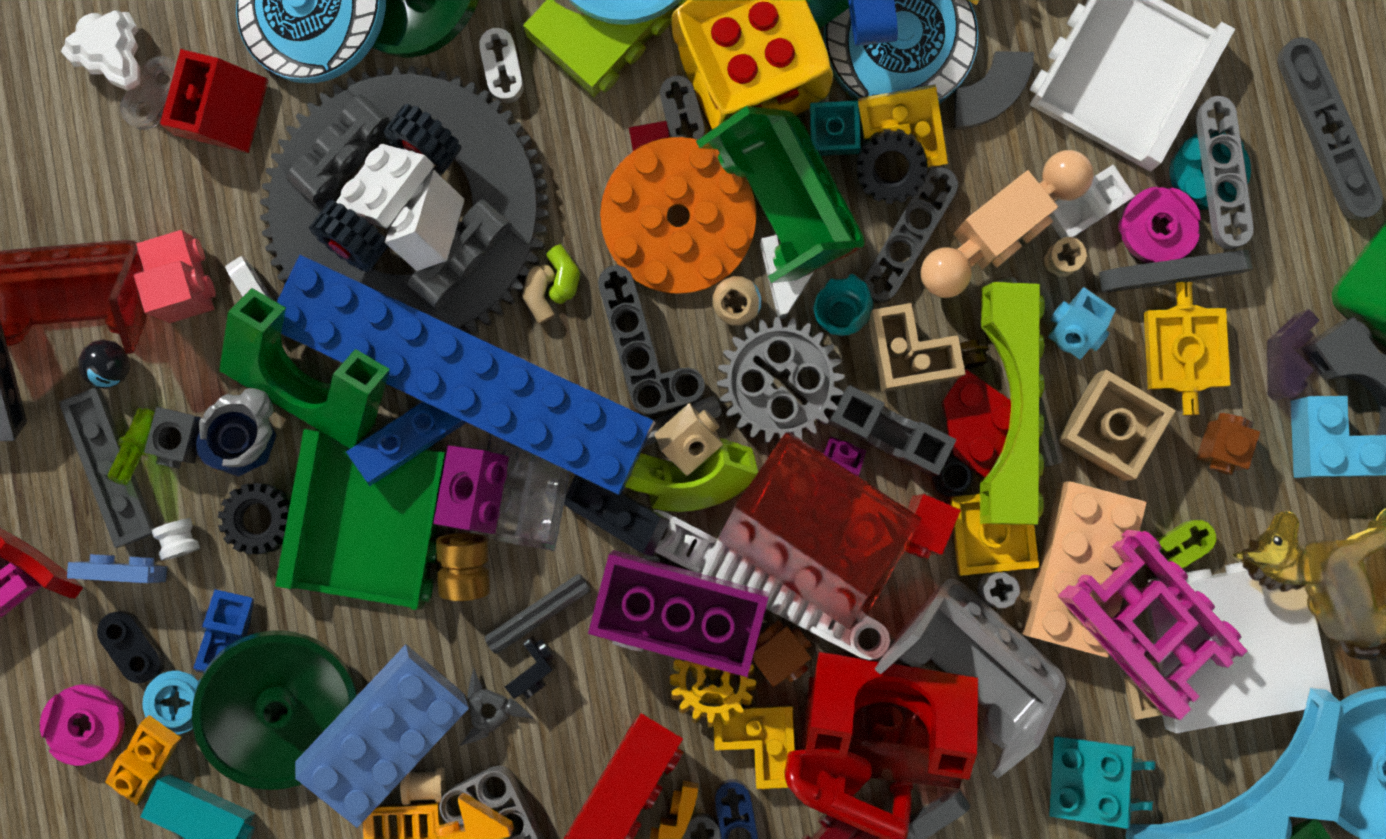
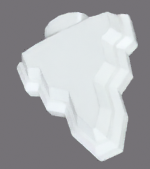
M114 10L103 16L98 13H90L82 17L76 24V31L65 39V44L61 50L65 58L74 67L83 66L90 74H104L111 84L129 91L140 84V66L134 58L139 47L134 38L138 28L130 13Z

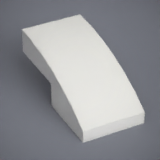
M1113 164L1094 176L1090 189L1082 197L1071 201H1056L1055 203L1058 205V208L1049 215L1054 221L1051 225L1061 239L1064 237H1074L1134 198L1135 195Z

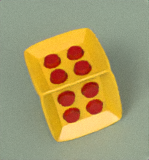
M687 0L672 14V34L674 41L678 45L682 65L688 80L694 87L698 103L712 130L746 106L787 110L798 115L809 109L810 103L819 102L828 96L833 82V71L830 66L825 43L806 0Z

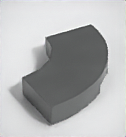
M995 51L990 70L983 79L972 86L956 88L954 92V130L984 125L1006 111L1017 100L1028 82L1032 71L1034 52Z

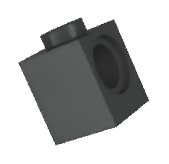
M156 406L144 453L156 455L157 464L180 469L181 462L195 464L197 456L196 441L200 432L199 420L202 417ZM178 429L182 437L181 443L172 450L168 444V437L173 430Z

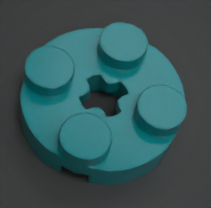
M1216 131L1210 135V138L1226 133L1219 134V131ZM1194 134L1180 145L1178 151L1172 157L1169 168L1170 181L1173 188L1186 193L1195 202L1198 209L1209 210L1204 175L1201 172L1202 161L1198 134ZM1241 140L1248 185L1251 177V162ZM1215 144L1212 148V156L1216 162L1220 164L1229 163L1231 152L1226 145ZM1229 182L1219 184L1217 193L1221 200L1225 202L1234 201L1237 197V191L1233 184Z

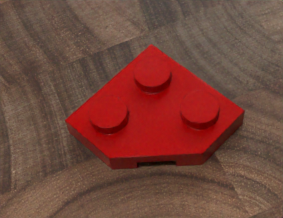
M965 369V375L954 382L941 401L942 410L946 419L948 435L956 439L950 452L951 456L960 460L982 478H985L1003 450L1009 430L1011 400Z

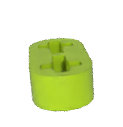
M1189 520L1156 540L1162 547L1160 551L1167 552L1175 548L1176 553L1170 556L1167 561H1173L1183 569L1214 548L1216 533L1208 522ZM1191 528L1194 531H1203L1204 535L1200 538L1201 546L1190 544L1184 547L1182 545L1183 542L1191 538ZM1144 564V565H1145V568H1146L1150 573L1154 574V573L1146 566V564Z

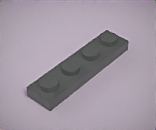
M94 387L60 401L59 405L114 548H121L153 535L151 530L155 529L101 388Z

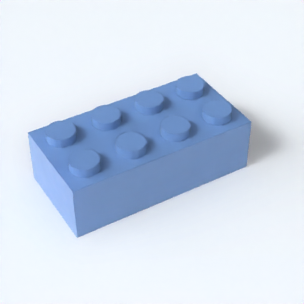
M405 644L295 761L296 780L358 828L469 709L464 693Z

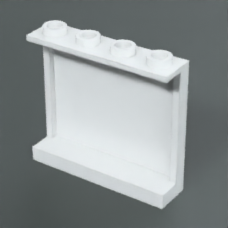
M1088 0L1085 6L1078 3L1067 22V25L1073 27L1068 37L1065 39L1060 36L1048 56L1054 60L1049 71L1046 72L1041 69L1030 88V91L1036 94L1029 105L1151 172L1162 163L1235 29L1224 22H1221L1213 29L1162 0Z
M1288 554L1266 557L1264 558L1265 565L1258 566L1265 575L1279 583H1284V585H1305L1301 589H1291L1287 592H1281L1280 589L1267 590L1266 586H1260L1259 581L1251 579L1248 575V570L1243 568L1244 562L1225 565L1226 572L1212 575L1211 569L1186 573L1188 575L1186 582L1195 592L1200 591L1212 601L1215 606L1213 612L1221 621L1230 623L1240 633L1242 638L1239 641L1248 652L1243 657L1235 656L1232 659L1234 663L1229 668L1217 666L1209 658L1186 681L1200 697L1195 702L1190 701L1188 703L1191 710L1181 720L1162 715L1166 730L1181 733L1304 710L1310 688L1325 689L1332 694L1304 561H1289ZM1153 578V579H1149V580H1148V583H1149L1151 580H1156V581H1160V580H1159L1158 578ZM1157 597L1147 606L1154 644L1177 622L1175 617ZM1199 624L1183 639L1192 651L1204 639L1213 641ZM1172 652L1158 663L1160 674L1164 679L1181 663Z

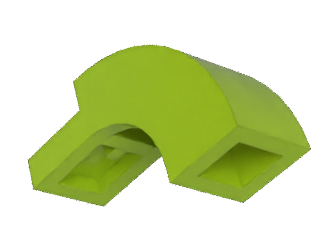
M720 438L723 445L688 476L672 461L641 453L625 487L636 492L649 494L651 508L672 512L694 511L709 508L733 498L745 490L759 476L751 447Z

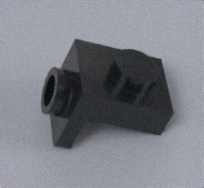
M532 636L523 642L536 663L504 686L513 699L522 693L526 699L533 696L546 686L542 678L556 668L552 663L556 656L543 639L537 642Z

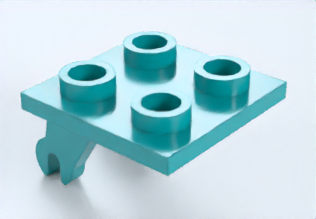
M1054 736L1049 817L1129 829L1131 812L1153 810L1154 803L1151 800L1140 801L1138 798H1131L1132 771L1155 770L1156 761H1143L1142 759L1134 758L1135 746Z

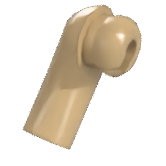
M544 264L534 266L529 270L522 293L524 301L539 325L555 316L544 297L547 286L555 279V274L550 266Z

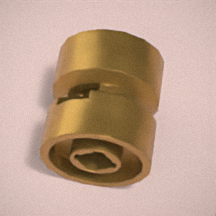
M453 533L436 539L437 561L444 567L437 572L439 597L450 601H469L487 596L490 593L489 569L482 566L489 561L487 536L478 533Z

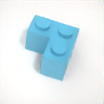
M1308 396L1290 401L1294 478L1386 476V435L1349 436L1347 396Z

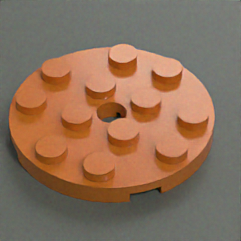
M664 138L652 141L636 149L614 170L607 182L602 197L600 211L601 228L610 254L619 266L625 267L630 271L633 280L658 292L686 294L702 291L716 285L738 267L745 257L754 236L756 205L752 188L747 178L739 177L734 173L728 174L719 162L718 155L720 153L718 149L699 148L696 143L697 139ZM676 205L686 207L690 214L688 223L681 227L671 225L667 219L668 210Z

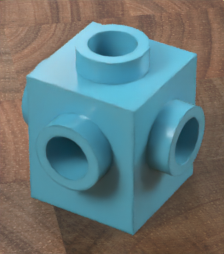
M1083 287L1070 304L1063 301L1050 318L1055 324L1048 338L1054 341L1061 350L1071 353L1081 360L1090 348L1097 351L1107 339L1110 332L1106 329L1116 309Z

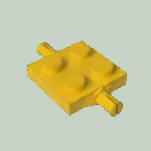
M1193 282L1175 283L1177 306L1168 310H1148L1144 312L1148 390L1170 389L1182 392V416L1200 415L1199 391L1206 388L1231 386L1226 308H1204L1193 305Z

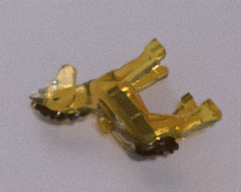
M1386 507L1378 514L1376 519L1368 523L1366 530L1353 534L1343 540H1319L1299 545L1298 533L1300 522L1296 514L1292 511H1282L1273 517L1270 526L1256 540L1250 539L1249 548L1233 554L1235 560L1243 563V568L1248 570V575L1251 579L1259 581V585L1266 586L1267 590L1280 589L1281 592H1287L1291 589L1298 590L1304 587L1308 595L1307 606L1310 612L1318 619L1325 635L1333 643L1341 646L1348 656L1354 659L1372 660L1375 662L1377 657L1386 660V604L1378 609L1373 587L1363 562L1366 557L1386 548Z

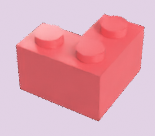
M178 230L136 243L144 271L134 274V278L146 314L168 323H173L215 310L211 298L216 297V292L211 278L208 275H204L201 261L205 260V254L197 238L194 239L193 236L185 231Z

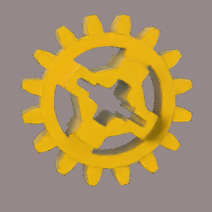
M675 659L673 668L680 674L670 675V684L678 686V688L671 691L672 700H683L679 706V712L683 714L691 710L693 712V723L696 724L702 716L707 718L708 727L713 726L715 718H720L724 725H728L730 713L739 718L743 716L741 703L751 705L753 696L746 691L755 690L756 680L738 675L739 690L735 694L734 689L729 685L735 674L686 660L684 662ZM753 665L750 666L748 677L754 673ZM689 671L692 672V676L697 680L690 691H688L686 686V678ZM708 677L712 681L719 678V688L714 684L705 687L706 678ZM704 703H717L719 706H717V707H710V706H705V705H703V704H704Z

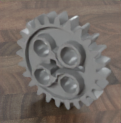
M775 317L773 328L768 329L766 323L763 320H759V332L755 333L746 326L744 328L747 338L745 341L737 337L732 338V342L737 349L736 352L724 350L723 356L730 361V365H719L718 371L728 376L727 379L718 381L717 387L728 389V393L720 397L719 400L720 403H732L733 406L726 415L727 417H732L739 414L741 419L737 425L738 429L743 428L747 424L752 426L750 438L753 439L759 431L765 432V443L769 444L773 434H778L781 444L785 445L788 434L792 433L794 438L800 442L802 441V429L805 428L810 434L815 435L817 430L814 421L817 420L827 425L829 420L824 414V410L834 412L837 408V405L830 399L831 397L843 395V391L834 387V383L842 381L844 375L833 373V368L837 367L842 361L841 359H829L828 355L835 347L833 344L823 348L819 344L823 339V332L813 338L809 336L811 324L807 323L799 331L796 330L795 318L790 320L786 328L782 327L780 318ZM774 344L786 346L790 354L789 359L784 363L773 362L768 356L769 347ZM759 357L771 371L778 376L783 372L789 376L786 382L787 385L807 400V404L801 405L783 386L777 390L771 386L774 378L755 364L753 358ZM807 369L815 372L819 380L817 387L811 390L802 388L797 380L800 371ZM750 372L759 374L764 382L763 388L754 393L745 390L741 383L745 374ZM779 398L788 400L793 408L792 415L786 419L775 417L771 411V403Z

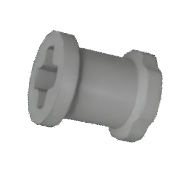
M1004 572L985 574L979 580L977 586L979 597L987 605L997 608L1012 606L1020 594L1017 580ZM995 580L1000 584L1006 585V590L1001 592V599L990 594V589L996 587Z

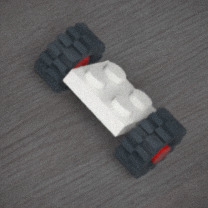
M410 104L403 105L384 129L385 137L391 141L390 144L392 146L380 144L378 148L368 154L365 165L354 179L344 185L336 202L329 201L309 226L310 232L317 237L316 239L320 243L325 244L328 250L335 252L337 257L342 260L345 259L348 264L353 267L356 266L361 271L369 272L388 248V245L385 243L386 238L378 233V230L374 226L369 225V223L387 229L430 171L435 170L440 176L444 174L461 151L462 147L458 144L459 140L451 135L452 132L448 128L441 126L442 122L431 118V114L424 111L423 113L415 105L413 107Z

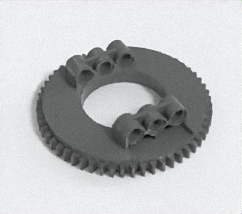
M394 66L391 75H386L383 69L379 68L377 76L370 78L367 72L362 73V81L357 83L351 77L347 78L348 89L343 90L337 84L333 85L334 97L330 98L323 92L320 93L322 105L318 107L309 102L307 106L311 115L309 117L299 113L296 115L301 126L299 128L287 126L286 130L291 135V140L279 139L277 143L284 149L283 154H271V158L278 163V167L266 168L265 171L272 179L270 183L262 184V188L269 193V197L261 199L260 204L268 208L269 212L260 215V220L270 224L269 228L262 231L264 237L273 240V242L265 247L266 251L270 254L278 255L270 263L276 269L284 268L277 278L281 282L286 283L299 255H302L455 328L464 331L463 329L467 327L476 335L479 333L476 321L481 320L490 326L492 322L489 312L493 311L502 316L504 312L500 302L504 301L511 305L515 303L510 291L516 290L523 293L524 287L519 282V278H526L528 276L529 269L526 265H539L540 262L538 257L532 253V250H544L545 247L544 243L538 240L536 236L548 234L547 227L538 222L549 219L548 211L539 208L548 204L549 198L548 195L537 192L546 189L548 186L545 179L536 178L544 173L542 164H532L539 156L536 149L526 150L532 144L529 135L519 137L524 130L521 123L511 124L514 117L510 110L500 114L503 106L498 99L489 104L490 95L488 91L484 90L476 95L477 87L475 83L470 82L463 88V81L460 76L456 75L449 82L446 72L442 70L435 78L430 68L425 67L422 75L417 74L414 66H409L407 74H402L398 66ZM406 104H410L412 107L415 105L423 113L426 111L431 114V118L434 120L438 119L442 122L441 126L448 128L452 132L451 135L459 140L458 144L462 148L454 161L462 168L469 181L473 207L464 216L462 222L457 224L447 261L415 271L410 275H393L371 269L369 272L361 271L356 266L353 267L348 264L345 259L342 260L337 257L335 252L328 250L326 245L320 243L316 239L317 237L310 232L309 226L330 199L338 200L345 182L366 160L371 151L378 148L380 144L391 145V141L385 137L384 129L400 108Z

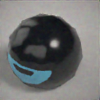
M101 339L83 348L78 358V368L83 379L90 385L108 389L117 386L125 380L130 370V359L126 350L116 341Z

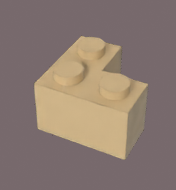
M912 303L874 309L870 312L868 323L881 392L955 380L965 375L958 335L919 342Z

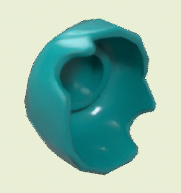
M849 274L846 279L831 278L824 289L817 294L813 310L819 326L833 335L845 336L857 333L869 322L870 312L873 310V301L867 284L856 275Z

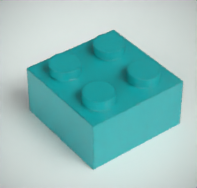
M858 101L810 103L811 140L820 156L859 154L860 121Z

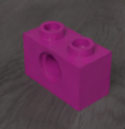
M448 445L433 524L495 534L500 516V505L507 477L509 456L485 450Z

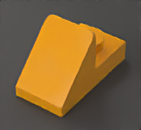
M462 793L458 797V803L464 826L460 827L459 821L435 827L436 833L432 834L428 839H502L512 834L514 826L513 822L472 796Z

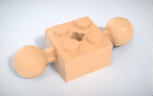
M1063 150L1048 159L1043 168V181L1040 183L1029 170L1024 172L965 219L953 234L962 244L959 248H939L932 251L925 258L921 267V280L925 288L937 297H954L962 293L969 285L972 276L971 268L975 264H978L982 270L990 263H993L998 268L1023 247L1019 242L1020 239H1023L1028 244L1054 222L1049 215L1058 208V205L1054 202L1055 200L1071 201L1087 193L1094 179V171L1089 159L1078 151Z

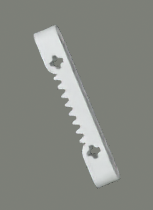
M654 510L670 520L667 536L659 542L655 550L656 553L691 571L768 591L769 598L766 609L867 660L877 659L888 650L890 644L889 632L879 621L666 512ZM697 539V543L691 555L687 557L686 554L693 540ZM837 612V614H836V616H835V618H834V620H833V622H832L830 628L828 629V627H829V625H830V623H831V621H832V619H833L835 613ZM865 628H873L878 634L877 644L871 649H862L858 644L859 633Z

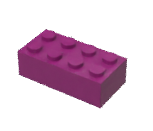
M613 550L608 555L588 634L748 677L769 592Z

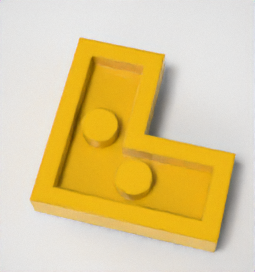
M936 84L858 98L864 139L871 138V135L876 132L878 134L882 133L884 129L891 128V131L901 129L908 135L910 133L914 135L916 140L922 144L927 157V167L948 164Z
M792 705L742 707L743 716L739 718L730 713L728 725H724L720 718L714 719L715 750L754 749L756 789L788 788L784 777L785 764L788 752L795 750Z

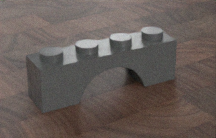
M1354 317L1338 322L1301 349L1324 380L1332 378L1352 379L1365 386L1371 392L1377 402L1380 414L1376 435H1386V355L1381 354L1372 342V334L1363 323L1357 322Z

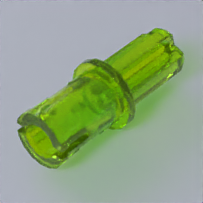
M138 408L128 431L125 436L120 437L118 440L121 448L107 475L109 480L120 485H127L141 456L148 455L144 451L154 411L147 408Z

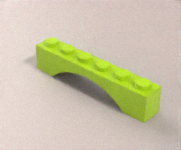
M992 282L981 289V328L993 342L1004 364L1010 387L1011 413L1009 430L1003 450L992 470L980 483V524L1035 525L1038 524V517H1041L1043 513L1044 500L1042 494L1039 493V477L1043 474L1044 458L1039 453V437L1042 436L1044 431V418L1039 413V398L1042 397L1044 392V377L1042 374H1039V358L1043 356L1045 343L1043 335L1039 334V320L1044 314L1045 301L1044 297L1040 295V284Z

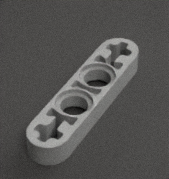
M1214 96L1198 108L1196 112V127L1214 241L1220 247L1233 250L1243 246L1251 239L1254 226L1237 111L1230 99L1224 96ZM1214 107L1217 113L1224 114V118L1218 122L1219 134L1227 131L1228 135L1221 134L1210 138V135L1217 131L1215 118H1208L1207 115ZM1215 144H1224L1230 149L1231 159L1229 163L1220 164L1214 160L1212 148ZM1229 182L1236 188L1237 197L1234 202H1225L1218 196L1217 189L1220 183ZM1238 207L1239 212L1231 215L1233 226L1236 228L1240 227L1241 234L1235 236L1234 240L1232 234H1225L1224 228L1231 224L1230 213L1221 215V211H1229Z

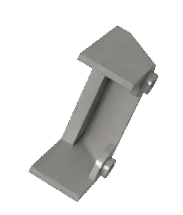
M948 579L936 589L894 637L888 650L875 668L879 674H882L898 658L903 663L912 667H921L931 659L946 673L978 678V702L988 710L983 719L985 733L991 742L997 744L1002 749L991 773L997 779L1039 747L1066 687V681L1062 672L1052 661L964 583L956 579Z

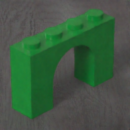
M251 288L228 311L219 371L247 388H255L266 392L272 403L348 448H353L362 441L375 424L390 369L355 349L333 373L331 384L311 378L290 360L283 348L281 332L286 307Z

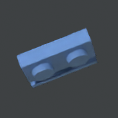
M90 554V561L68 562L67 578L135 583L166 582L167 566L154 565V558L129 557V564L114 563L115 555Z

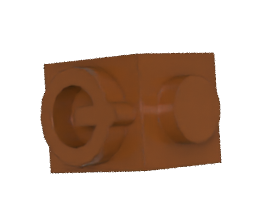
M1219 413L1217 420L1207 423L1196 459L1209 463V469L1226 475H1233L1234 471L1248 470L1260 431L1252 429L1254 423L1245 417Z
M777 620L759 633L752 660L774 688L785 678L790 683L809 669L805 663L811 657L806 650L812 645L798 627L791 631L787 625H782Z

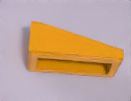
M436 801L411 803L410 805H378L363 821L364 839H428L432 834L436 833L435 827L444 824L439 809L440 804H437ZM420 814H427L428 834H421ZM390 815H397L398 836H391ZM405 815H412L413 835H406ZM374 816L382 817L383 837H375Z

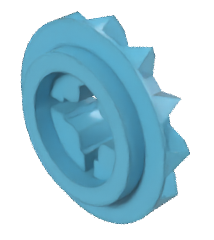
M176 670L168 671L155 677L144 692L142 706L145 717L148 715L152 716L177 735L192 730V706L195 690L199 682L195 675ZM175 690L179 692V698L190 702V704L180 707L177 714L174 713L173 706L161 703V700L173 697Z

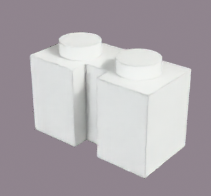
M435 170L430 171L390 224L385 243L416 271L447 261L465 199Z

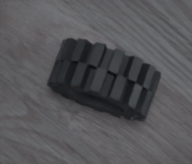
M260 483L241 485L240 489H233L229 493L231 497L224 499L221 505L225 506L223 512L218 511V518L222 519V525H218L220 532H225L226 537L223 539L226 543L233 544V549L238 552H246L245 554H267L268 552L280 549L279 546L283 544L291 501L285 497L287 494L282 490L276 489L275 486ZM257 503L265 505L272 516L270 527L261 534L249 532L243 521L244 513L248 507Z

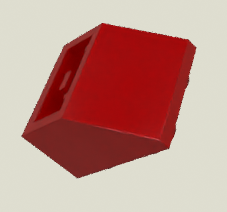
M180 49L160 125L174 136L249 154L269 80L220 58Z

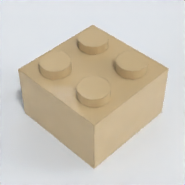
M1104 370L1094 374L1058 436V442L1123 481L1137 479L1176 410L1110 371Z

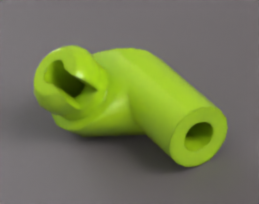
M559 244L546 253L547 258L557 270L554 285L549 287L548 292L552 301L563 304L565 301L571 300L576 294L580 280V271L562 244Z

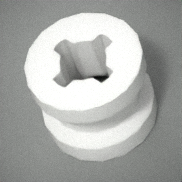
M191 518L174 521L151 530L153 537L159 540L161 545L159 552L161 561L177 558L200 549L199 542L193 539L191 529L193 528Z

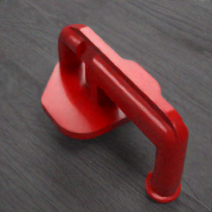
M805 750L788 752L784 770L785 781L791 792L806 806L881 839L907 838L912 804L911 790L913 789V784L910 781L900 780L890 785V792L894 796L891 814L853 797L872 775V766L865 758L850 751L847 753L846 760L805 753Z

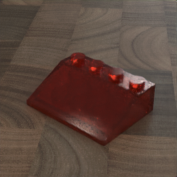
M788 431L783 435L735 505L718 540L850 630L868 615L922 518Z

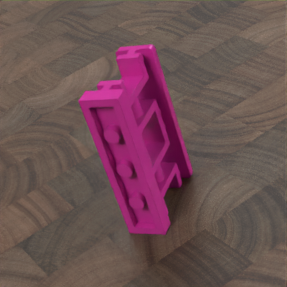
M1126 530L1121 535L1122 540L1117 541L1111 546L1125 561L1101 585L1091 575L1083 574L1075 586L1068 585L1057 597L1163 715L1181 720L1191 710L1188 703L1190 701L1195 702L1200 697L1186 681L1209 658L1217 666L1229 668L1234 663L1232 659L1235 656L1243 657L1248 651L1239 641L1242 638L1240 633L1230 623L1221 621L1213 612L1215 606L1212 601L1200 591L1195 592L1186 582L1188 579L1186 572L1175 562L1167 561L1159 552L1162 548L1160 543L1150 533ZM1146 564L1160 581L1151 580L1139 591L1129 579ZM1118 591L1128 603L1111 619L1096 601L1105 603ZM1157 597L1175 617L1177 622L1153 645L1134 624L1133 620ZM1199 624L1213 641L1204 639L1192 651L1183 639ZM1172 652L1181 663L1164 679L1149 661L1160 663Z

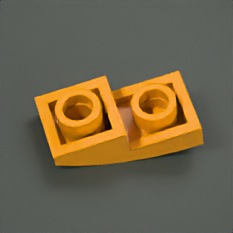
M148 715L140 722L127 749L117 757L105 783L111 786L118 794L137 805L165 767L181 737Z
M683 780L682 790L673 791L670 814L677 815V820L661 817L660 827H651L650 839H681L696 804L699 783Z

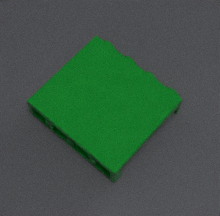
M304 429L275 587L297 588L410 607L412 610L423 609L424 602L430 603L433 594L434 579H429L431 563L436 564L438 562L436 550L438 525L433 523L446 453L425 450L369 487L346 453L350 448L323 432Z

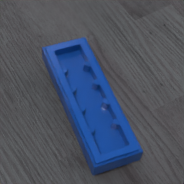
M422 402L346 451V453L370 487L467 422L426 402Z

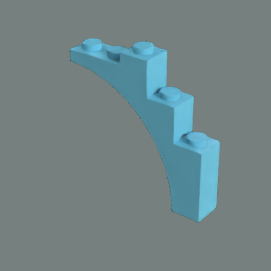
M1310 688L1303 718L1289 746L1270 771L1250 789L1220 808L1190 819L1163 824H1130V828L1126 829L1125 839H1290L1292 833L1290 817L1338 822L1340 808H1343L1346 804L1347 790L1344 782L1330 767H1334L1337 761V748L1334 743L1336 731L1341 728L1344 718L1341 702L1328 690Z

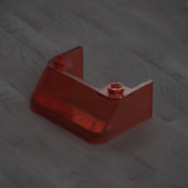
M115 240L0 251V320L7 346L22 342L33 325L105 319L107 329L112 333L120 335L125 353H134L147 321V314L144 312L134 274L144 271L136 245L138 242L134 240Z

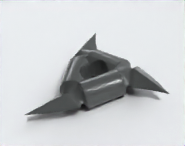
M475 668L473 669L467 699H470L469 707L474 728L470 730L460 745L488 737L489 732H493L506 722L510 715L534 719L511 697L507 699L505 696L488 689L483 690ZM489 703L495 706L496 714L494 717L486 718L482 712L484 704Z

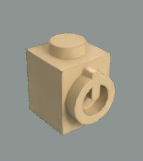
M690 403L679 413L673 415L654 434L661 451L687 476L723 445L716 432L720 428L717 421L705 409L699 413Z

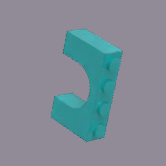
M171 774L156 781L140 816L180 835L184 839H251L255 827L250 825L255 815L254 812Z

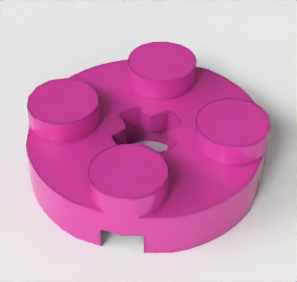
M1150 187L1137 194L1128 202L1119 221L1118 230L1122 235L1126 248L1134 257L1142 262L1154 263L1181 259L1188 255L1198 243L1200 233L1198 234L1199 221L1201 220L1200 212L1195 202L1183 191L1172 187L1169 189ZM1153 217L1157 220L1163 218L1168 220L1169 223L1165 227L1169 232L1167 235L1161 232L1156 234L1153 231Z
M93 684L76 685L56 694L45 705L39 724L41 737L46 739L47 745L51 748L48 751L57 760L74 766H83L106 758L118 746L123 736L125 725L123 703L108 690ZM85 714L89 717L88 721L91 723V729L86 730L83 735L78 734L79 727L74 725V719L82 718Z

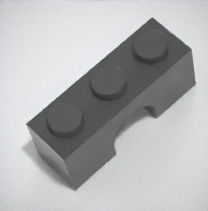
M851 385L844 390L837 408L829 419V425L931 477L940 474L956 442L955 438L923 422L912 421L891 411L884 406V402Z

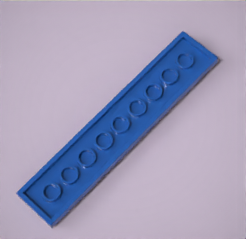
M299 255L277 300V303L286 307L281 334L342 363L357 349L390 369L386 384L618 495L622 494L655 424V421L302 255Z

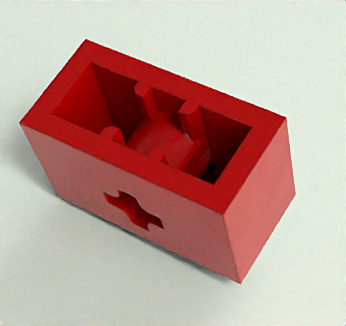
M926 494L914 495L895 537L896 540L903 542L901 550L922 559H929L931 554L942 555L961 510Z

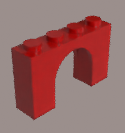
M818 653L813 678L805 753L846 760L852 736L854 714L866 705L888 702L906 707L919 716L925 724L929 734L928 773L966 780L970 779L977 757L978 678L892 664L882 674H879L875 670L879 661L847 657L839 654Z

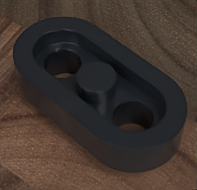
M117 611L109 613L101 619L97 628L98 639L127 680L133 683H145L152 681L161 674L164 668V656L134 614L127 611ZM115 624L119 625L122 629V635L118 639L112 635V628ZM138 656L142 657L145 662L142 671L136 669L134 661Z

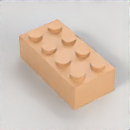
M1071 481L1058 483L1039 558V568L1036 570L1020 634L1108 658L1109 654L1057 596L1068 585L1075 586L1083 574L1091 575L1101 585L1125 562L1111 546L1117 541L1122 540L1121 535L1126 530L1140 531L1146 501ZM1116 591L1105 603L1096 601V603L1112 619L1120 611L1123 597Z

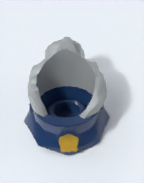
M248 388L241 395L226 394L220 397L206 410L203 418L199 420L200 432L196 441L197 453L205 465L213 468L215 471L221 470L239 477L267 463L277 436L268 419L273 414V404L268 394L259 389Z

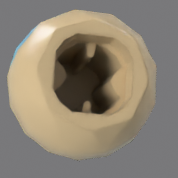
M732 276L724 279L716 286L713 293L712 306L715 314L723 322L729 325L742 326L750 323L758 315L761 308V295L758 287L751 280Z

